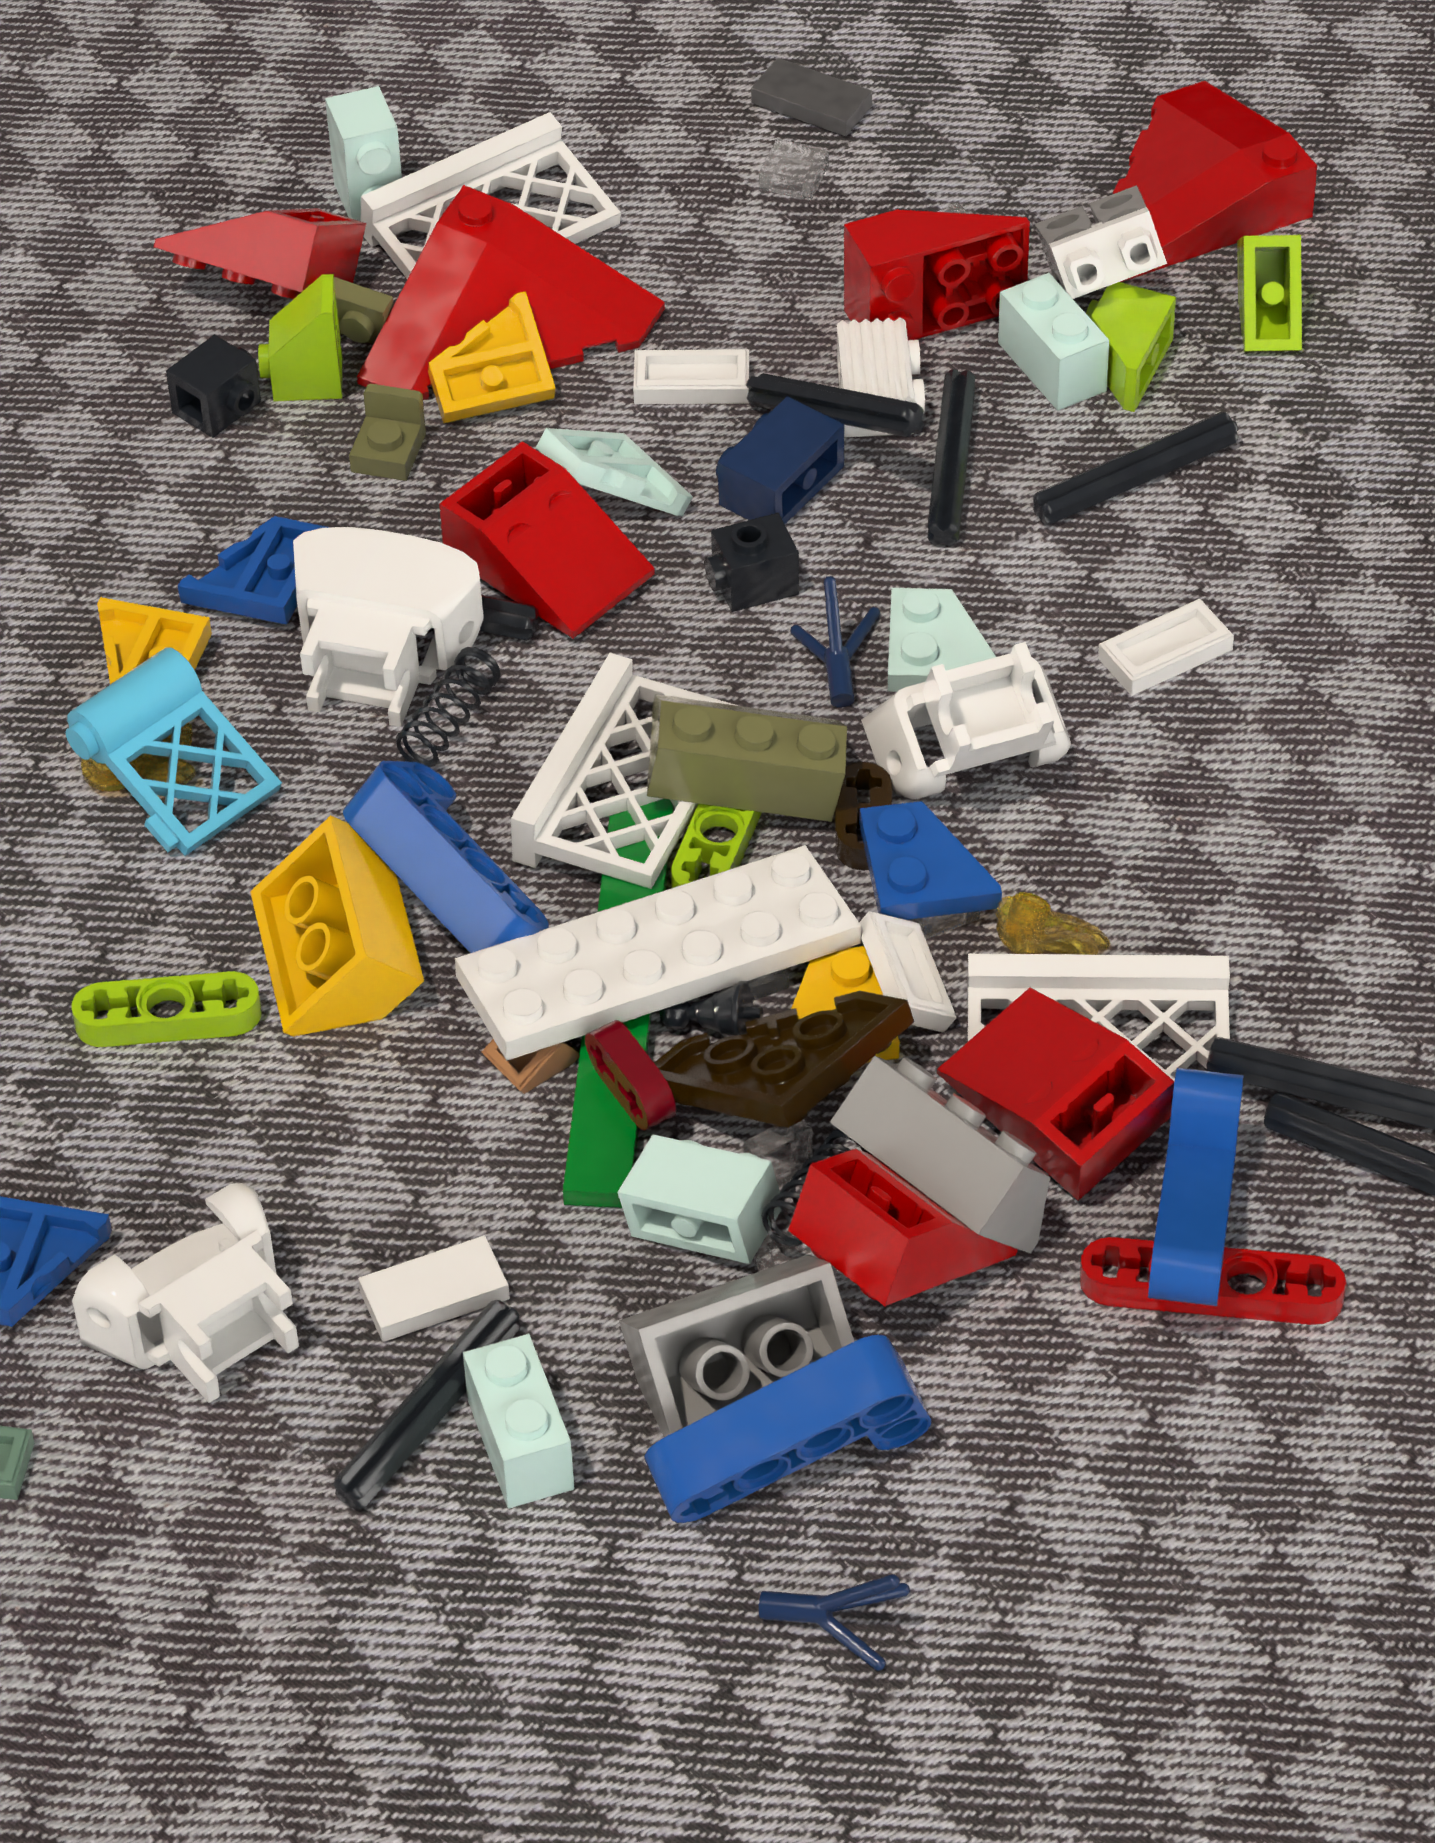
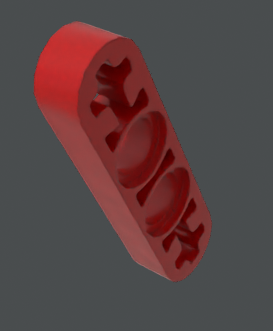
M1119 1237L1100 1238L1091 1242L1084 1249L1081 1256V1289L1086 1297L1095 1303L1106 1306L1318 1325L1334 1320L1341 1313L1346 1290L1345 1273L1332 1260L1315 1255L1224 1247L1217 1306L1148 1298L1154 1241ZM1109 1265L1118 1267L1117 1277L1109 1278L1103 1276L1104 1267ZM1140 1267L1148 1268L1147 1282L1139 1281ZM1238 1274H1250L1259 1278L1265 1287L1254 1294H1243L1232 1289L1228 1281ZM1278 1280H1286L1284 1295L1276 1294ZM1307 1285H1320L1321 1296L1314 1297L1308 1295Z

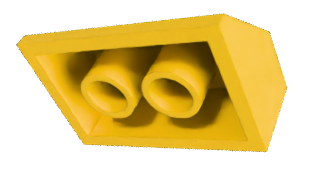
M330 815L250 891L284 1033L295 1037L384 1019L424 982L397 875L349 823Z

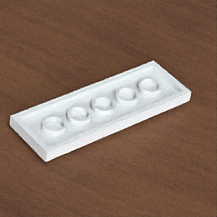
M804 845L550 927L533 935L516 938L455 958L456 977L506 1061L586 1035L614 1020L625 1022L734 986L739 981H749L861 944V925L811 852Z

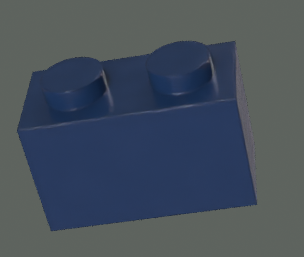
M787 396L769 414H763L757 420L753 429L738 444L727 448L719 458L716 466L719 505L747 520L779 513L784 524H786L844 467V424Z

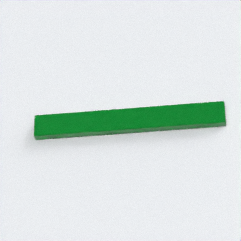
M661 799L640 806L648 821L673 814L674 806L670 799ZM628 810L609 816L607 833L636 825ZM645 840L616 849L620 857L643 864L651 853ZM669 858L651 889L602 874L598 912L665 891ZM652 1013L622 1022L646 1053H648ZM583 1035L563 1184L564 1205L622 1208L617 1192L635 1164L639 1127L633 1122L599 1077L589 1058L585 1044V1035Z

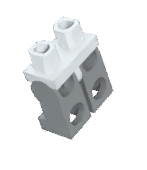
M1137 185L1089 203L1096 222L1094 225H1092L1083 206L1035 223L1052 275L1056 281H1060L1063 289L1066 290L1072 299L1167 264L1150 212Z

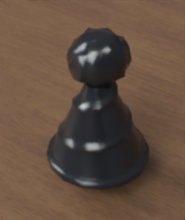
M739 981L733 987L720 993H714L713 996L700 1002H694L692 1005L686 1001L660 1010V1020L667 1029L674 1031L682 1030L691 1021H694L703 1028L714 1030L724 1037L747 1034L745 1022L763 1017L762 1006L753 1005L751 989L746 981Z

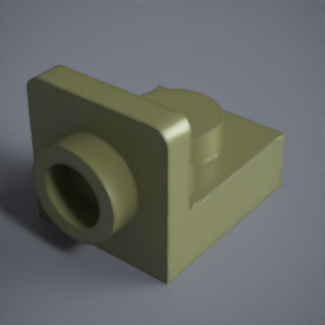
M334 277L340 333L359 343L367 342L374 344L394 306L393 297Z
M368 384L363 394L366 417L349 454L351 472L407 481L426 435L423 395L416 390Z

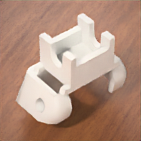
M355 527L320 528L303 532L293 540L296 598L303 647L300 652L302 671L305 675L314 676L306 696L308 711L320 713L326 697L389 708V725L401 727L418 684L431 685L437 677L436 669L446 671L447 668L453 666L454 660L460 651L466 647H472L478 636L484 616L477 562L464 552L440 542L400 533ZM431 628H434V636L422 666H419L416 635L425 636Z
M1026 642L1014 645L1010 654L947 671L943 664L933 666L930 669L926 682L899 690L861 720L877 765L883 767L890 774L892 790L898 795L915 800L944 791L947 774L1031 752L1028 758L1030 767H1037L1058 761L1068 752L1071 746L1065 723L1046 672L1038 661L1031 657ZM932 724L945 759L935 761L930 767H927L913 728Z
M243 1183L229 1184L205 1199L206 1205L223 1224L193 1233L162 1249L132 1269L114 1254L88 1270L78 1283L72 1299L81 1344L140 1369H148L154 1365L160 1367L171 1360L208 1403L220 1397L216 1375L266 1343L275 1339L287 1353L298 1348L296 1326L283 1312L284 1309L293 1304L291 1290L276 1274L271 1234L259 1197L255 1189Z

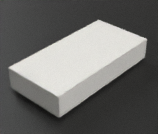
M749 349L635 350L634 404H749L746 399L749 393V388L746 386L749 379Z
M1198 599L1100 643L1098 659L1127 692L1133 696L1232 651L1234 635L1204 602Z
M868 911L859 922L861 925V939L883 995L908 1000L914 1019L913 1026L945 1032L956 1019V1015L920 924Z
M485 1235L358 1278L361 1296L382 1342L485 1308L491 1301L501 1300L503 1302L510 1299L509 1285Z

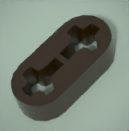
M857 762L846 766L844 781L836 805V854L844 865L855 870H869L864 844L857 842V829H860V808L892 805V781L890 774L883 767L875 763ZM857 790H870V803H857Z

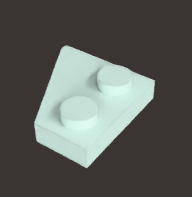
M546 428L536 446L542 454L566 468L580 485H585L676 516L684 515L693 498L689 492L625 433Z
M892 588L888 691L898 692L905 687L926 682L930 669L933 666L943 664L947 671L996 657L952 589Z

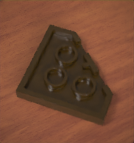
M859 990L834 997L836 1006L834 1010L815 1012L799 1019L796 1008L747 1021L745 1022L747 1034L725 1037L714 1043H711L708 1033L682 1039L654 1063L665 1077L676 1103L725 1113L729 1116H738L769 1123L777 1127L790 1128L792 1125L805 1119L809 1111L833 1090L845 1085L850 1080L851 1075L872 1057L888 1049L892 1041L914 1023L908 1000Z

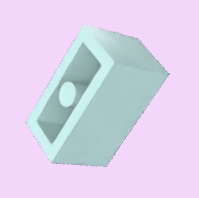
M379 86L325 98L334 185L348 217L361 221L362 195L402 178L398 129Z
M1050 273L1000 292L998 343L1057 411L1107 391L1109 339Z
M653 1134L617 1193L632 1237L750 1264L768 1234L762 1223L761 1215L763 1208L777 1194H780V1190L770 1160L761 1159L750 1153L739 1154L703 1146L692 1140H676ZM780 1207L774 1209L775 1220L781 1212ZM768 1219V1225H769L770 1228H771L772 1226H771V1223H770V1221H769V1219Z
M530 1334L463 1352L468 1403L508 1509L574 1490L571 1441Z

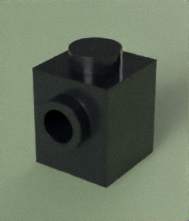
M215 334L166 370L172 413L212 438L241 416L248 414L254 406L261 402L256 359L245 349L235 347Z
M779 513L711 530L712 555L704 558L705 572L711 589L714 592L721 590L731 612L799 595V552Z

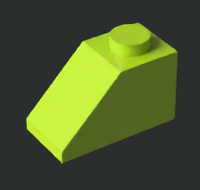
M1301 235L1241 237L1237 240L1238 304L1243 351H1301Z
M334 274L321 275L269 320V344H259L258 360L260 378H271L273 402L342 399L343 355Z
M1117 282L1107 286L1100 301L1092 300L1086 314L1109 339L1107 386L1123 410L1135 412L1173 341L1176 297Z

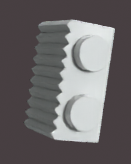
M888 317L883 322L878 318L873 322L864 319L861 323L856 320H852L850 323L841 320L837 324L839 388L919 404L925 413L923 379H912V375L920 374L919 340H908L906 321L901 317L895 321ZM844 425V437L893 435Z

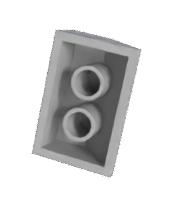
M874 1056L830 1123L978 1235L1031 1254L1039 1240L1050 1176L1031 1163L1037 1153L1023 1141L1004 1130L998 1138L981 1126L986 1115L962 1097L953 1093L948 1101L931 1089L937 1078L912 1060L903 1057L900 1063L896 1065Z
M810 1255L799 1257L619 1320L638 1385L664 1437L854 1342L831 1263Z

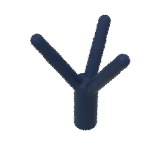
M827 576L824 579L830 647L826 648L799 625H793L790 632L826 664L830 702L833 706L842 708L850 706L855 701L850 659L880 616V610L877 607L870 608L843 646L836 580L833 576Z
M892 1574L829 1595L762 1591L759 1599V1617L763 1620L818 1624L873 1669L880 1671L886 1666L885 1659L836 1620L832 1614L840 1610L906 1597L910 1593V1587L906 1583H900L899 1577Z

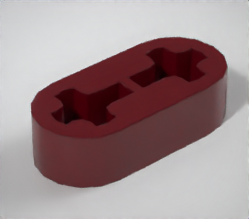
M614 1020L585 1035L586 1049L596 1072L640 1129L645 1131L676 1115L675 1099L665 1077L621 1021Z

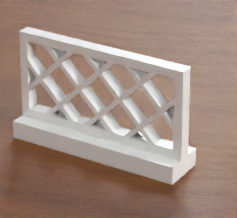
M551 112L361 196V222L366 223L364 238L371 247L380 244L407 279L424 247L400 243L396 236L410 230L428 233L426 245L436 223L463 185L488 195L505 187L522 190L519 205H514L546 226L553 227L552 230L574 244L620 224L621 212L561 140L562 126ZM557 164L568 175L566 183L536 178L537 173ZM530 193L561 198L557 213L527 207ZM569 200L590 204L598 212L588 218L565 214Z
M609 653L511 817L512 861L536 868L542 856L651 889L693 816L698 803L671 800L675 808L673 814L650 821L647 820L640 806L663 798L648 797L647 787L631 791L624 779L625 776L649 769L650 739L648 735H651L652 717L638 720L633 708L639 699L653 703L655 694L729 705L735 704L633 675L632 659ZM632 740L637 741L643 752L642 754L614 761L609 752L612 746ZM612 781L619 795L594 803L589 802L584 793L587 788ZM628 810L636 825L606 833L599 819ZM584 823L588 824L594 835V838L577 843L558 838L562 830ZM645 840L651 853L643 864L620 857L616 849Z
M968 954V1041L985 1027L981 1023V1009H1006L1031 987L1126 1038L1175 1081L1176 1068L1187 1069L1196 1060L1206 1068L1209 1055L1207 1050L1211 1047L1215 1038L1223 1037L1230 1039L1228 998L1230 980L1229 956ZM1121 1010H1139L1153 1023L1131 1041L1113 1026L1109 1020ZM1187 1010L1214 1011L1215 1026L1199 1041L1193 1039L1174 1022ZM1162 1032L1167 1034L1186 1051L1166 1070L1142 1051L1144 1047Z

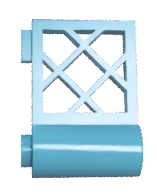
M165 647L70 711L67 715L69 728L66 729V738L72 749L84 760L91 758L97 763L106 764L150 815L144 825L167 852L177 847L184 856L188 855L278 792L282 784L272 770L202 691L200 680L187 659L170 647ZM197 716H200L215 734L214 750L180 745L181 727ZM172 734L171 743L161 742ZM223 744L230 752L223 751ZM143 753L169 757L167 782L142 779L129 763ZM178 759L213 764L210 789L175 784ZM221 765L246 769L259 785L246 794L219 790ZM157 795L165 796V804ZM174 798L209 803L207 821L189 833L173 815ZM218 804L227 806L219 813H217Z

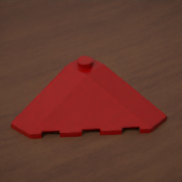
M1205 80L1157 96L1151 108L1152 120L1148 129L1140 132L1129 156L1130 168L1125 178L1118 180L1113 194L1137 185L1150 212L1167 264L1120 282L1235 244L1243 236H1259L1313 217L1317 164L1289 132Z
M463 185L436 223L357 375V384L367 387L368 384H377L416 390L422 393L423 400L429 399L428 387L432 386L428 374L429 362L449 346L460 344L465 339L466 333L484 320L488 323L509 306V299L520 292L526 291L550 369L583 362V349L615 342L618 353L639 348L665 310V302L514 204Z

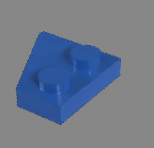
M277 516L272 517L253 530L249 538L234 543L218 554L219 566L199 580L190 574L184 577L178 584L181 603L287 625L298 606L293 540L303 532L329 527Z
M923 801L860 808L859 825L879 914L910 920L1001 908L1002 890L1000 884Z
M0 1196V1325L13 1327L109 1239L112 1232L109 1214Z

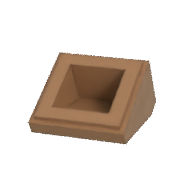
M494 1039L482 1051L484 1056L524 1094L572 1065L580 1056V1051L569 1040L506 1061Z

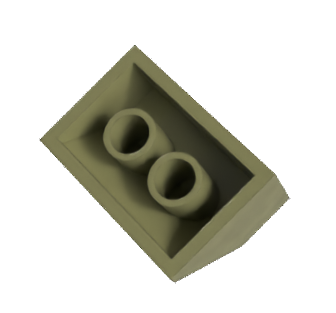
M655 694L652 711L647 796L832 822L845 777L847 726L836 719Z

